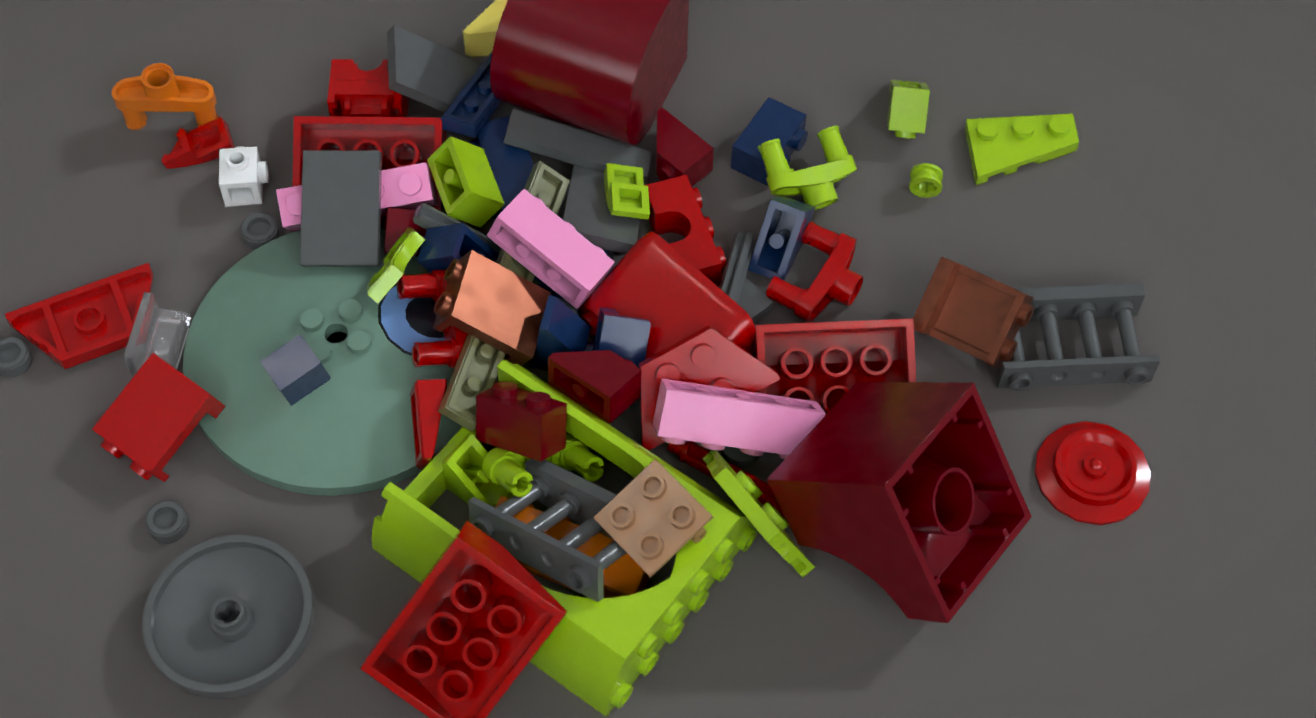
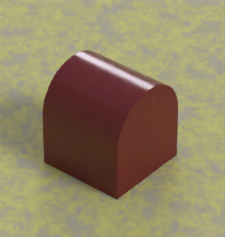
M508 0L499 22L490 66L492 93L498 100L630 145H636L650 130L657 117V110L665 102L687 59L689 0Z

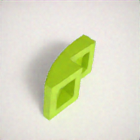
M607 163L604 170V187L610 214L648 220L650 216L648 186H644L643 168Z

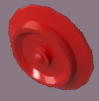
M1089 421L1064 425L1046 437L1036 454L1035 476L1042 495L1057 511L1077 522L1094 525L1121 522L1139 510L1149 493L1151 471L1143 451L1128 435L1109 425Z

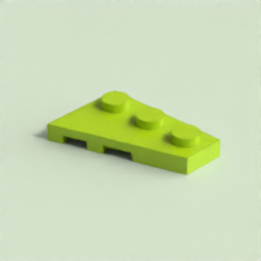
M1073 113L966 119L964 127L975 185L988 181V177L1002 172L1004 175L1017 172L1018 167L1031 162L1040 164L1075 152L1079 145Z

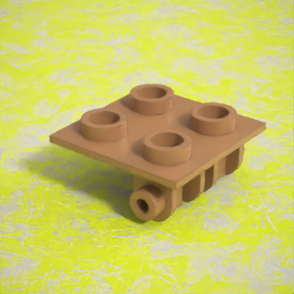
M654 459L593 518L652 577L689 540H692L694 543L700 542L707 534L703 527L713 516Z

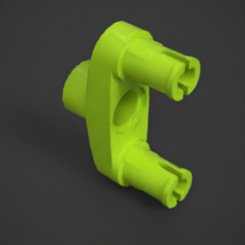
M838 125L825 128L816 134L821 143L827 161L826 164L794 171V169H790L785 158L780 139H772L758 146V151H760L768 175L766 181L771 195H802L805 204L814 206L815 210L837 202L839 198L833 184L857 170L853 156L848 154Z
M566 434L565 449L545 459L567 471H576L590 482L598 480L604 472V469L600 467L604 466L603 460L592 454L586 444L571 434ZM499 447L490 450L485 456L482 472L494 484L506 487L516 497L527 495L533 486L529 482L533 481L532 475L525 471V462L531 458Z

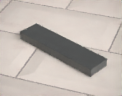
M515 109L511 110L503 143L601 172H604L607 163L643 168L644 182L648 178L651 151Z

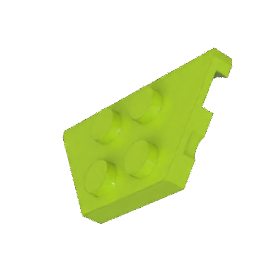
M711 450L702 459L707 464L706 466L713 478L764 539L804 578L815 566L785 532L784 529L789 526L786 519L769 502L763 505L758 500L763 492L742 470L736 473L717 450Z

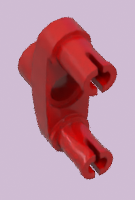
M811 221L802 235L801 242L830 256L810 288L804 290L774 276L766 290V296L769 299L793 310L795 316L808 322L813 321L833 299L846 306H851L864 280V276L849 269L857 239L845 233L839 235Z
M447 269L432 270L431 273L403 275L397 281L398 297L400 299L432 297L437 302L440 295L445 291L448 282L444 280ZM448 326L443 330L445 341L415 342L412 347L414 366L448 365L449 368H455L468 334L454 326Z

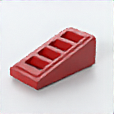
M446 379L417 380L410 392L415 460L418 469H424L434 455L442 415L438 410L447 389Z

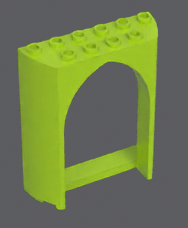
M502 360L497 365L499 382H513L517 384L518 388L530 392H544L549 394L552 399L567 403L566 432L634 478L656 459L713 516L703 527L707 531L706 536L698 543L689 540L676 553L671 577L645 591L628 596L603 598L601 601L596 602L591 598L568 595L544 587L567 612L529 662L606 717L614 706L619 709L627 702L633 692L634 687L631 685L640 674L646 676L651 672L659 659V654H657L666 642L672 644L678 638L685 625L683 620L691 610L697 613L702 608L709 596V591L707 590L715 580L722 582L726 578L734 564L732 559L739 550L746 552L757 537L758 531L755 530L754 525L741 511L519 364H512L507 360ZM462 427L404 491L392 482H389L381 494L382 497L387 499L383 514L374 517L372 549L420 583L459 532V529L429 509L446 490L442 461L468 433H472L476 438V429L470 431ZM479 441L483 447L487 445V443Z

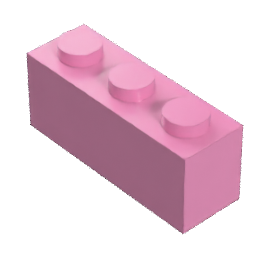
M525 189L497 216L487 234L489 239L576 309L583 304L603 281L615 263L600 247L593 245L577 232L572 224L562 220L546 207L541 199L534 197Z

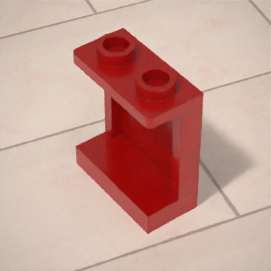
M152 353L92 430L104 438L100 446L118 459L123 454L132 459L133 461L128 467L147 481L154 475L165 483L169 475L162 470L206 413L216 419L225 408V405L156 354Z

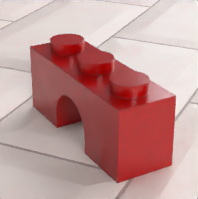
M687 175L644 185L648 186L649 222L653 232L658 235L677 233L685 237L680 241L669 244L714 284L719 285L722 269L726 265V259L722 247H716L712 239L714 238V229L709 216L704 217L701 212L702 199L698 188L691 187Z

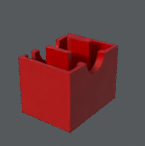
M332 59L327 97L330 116L408 117L410 97L389 89L388 59H383L379 67L369 71L359 69L358 64L354 63V59Z

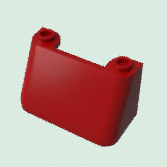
M648 232L636 241L580 306V318L590 326L589 334L592 336L596 333L600 307L615 309L620 316L649 320L651 327L645 360L708 325L723 334L734 344L748 351L752 356L754 353L756 328L749 314L654 232Z

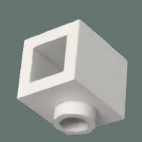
M257 146L220 149L219 187L225 207L263 204V183H269V170L267 161L260 160Z

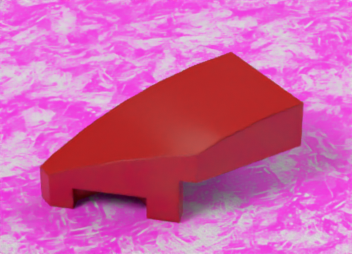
M219 117L188 131V133L185 129L179 128L175 135L178 141L170 154L164 153L161 161L166 169H174L218 159L220 149L235 148L227 123L222 117Z

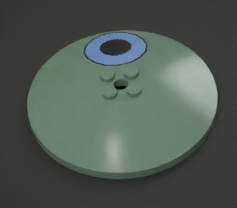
M380 225L379 267H302L300 265L301 230L274 239L243 257L220 277L201 302L191 322L186 338L183 355V375L225 405V408L216 419L206 413L198 424L212 446L226 460L254 479L291 492L338 496L377 490L385 487L389 482L396 484L423 470L416 467L410 392L417 380L446 379L448 387L454 368H449L448 365L415 367L413 364L412 347L415 342L445 341L443 331L440 332L433 328L437 314L434 313L436 301L432 297L400 299L397 293V283L379 303H376L367 295L369 281L383 267V259L387 255L384 253L385 229H383V225ZM412 257L404 270V275L427 274L430 272L417 262L418 257ZM334 332L347 334L346 339L340 343H330L327 341L329 335ZM301 335L331 378L291 406L260 361L296 336ZM441 415L432 459L463 427L444 415Z

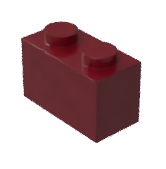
M497 382L492 388L476 395V439L541 462L566 448L567 403L552 399L549 394L544 392H530L518 388L517 384L513 382Z

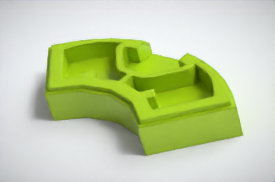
M408 227L384 257L383 267L369 281L367 295L376 303H379L404 275L408 262L425 241L412 227Z

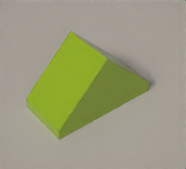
M468 433L442 461L446 489L466 503L475 497L495 508L501 496L511 498L514 495L506 487L496 485L485 477L482 472V464L488 452L472 433Z

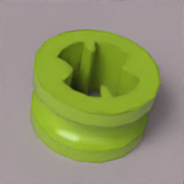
M922 163L915 165L911 169V180L909 182L911 193L918 197L930 198L937 196L941 192V181L943 179L941 168L934 164Z

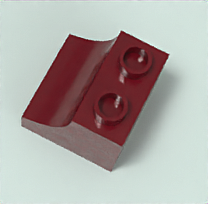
M856 382L767 478L773 491L774 499L781 508L799 546L822 550L855 566L885 590L907 619L949 623L1032 517L974 383Z

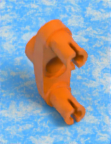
M164 63L151 64L142 71L141 76L122 79L112 89L114 103L121 110L127 128L131 130H140L145 127L147 123L145 111L194 112L198 127L218 118L215 109L217 103L216 96L211 84L201 79L177 76L174 74L173 69Z

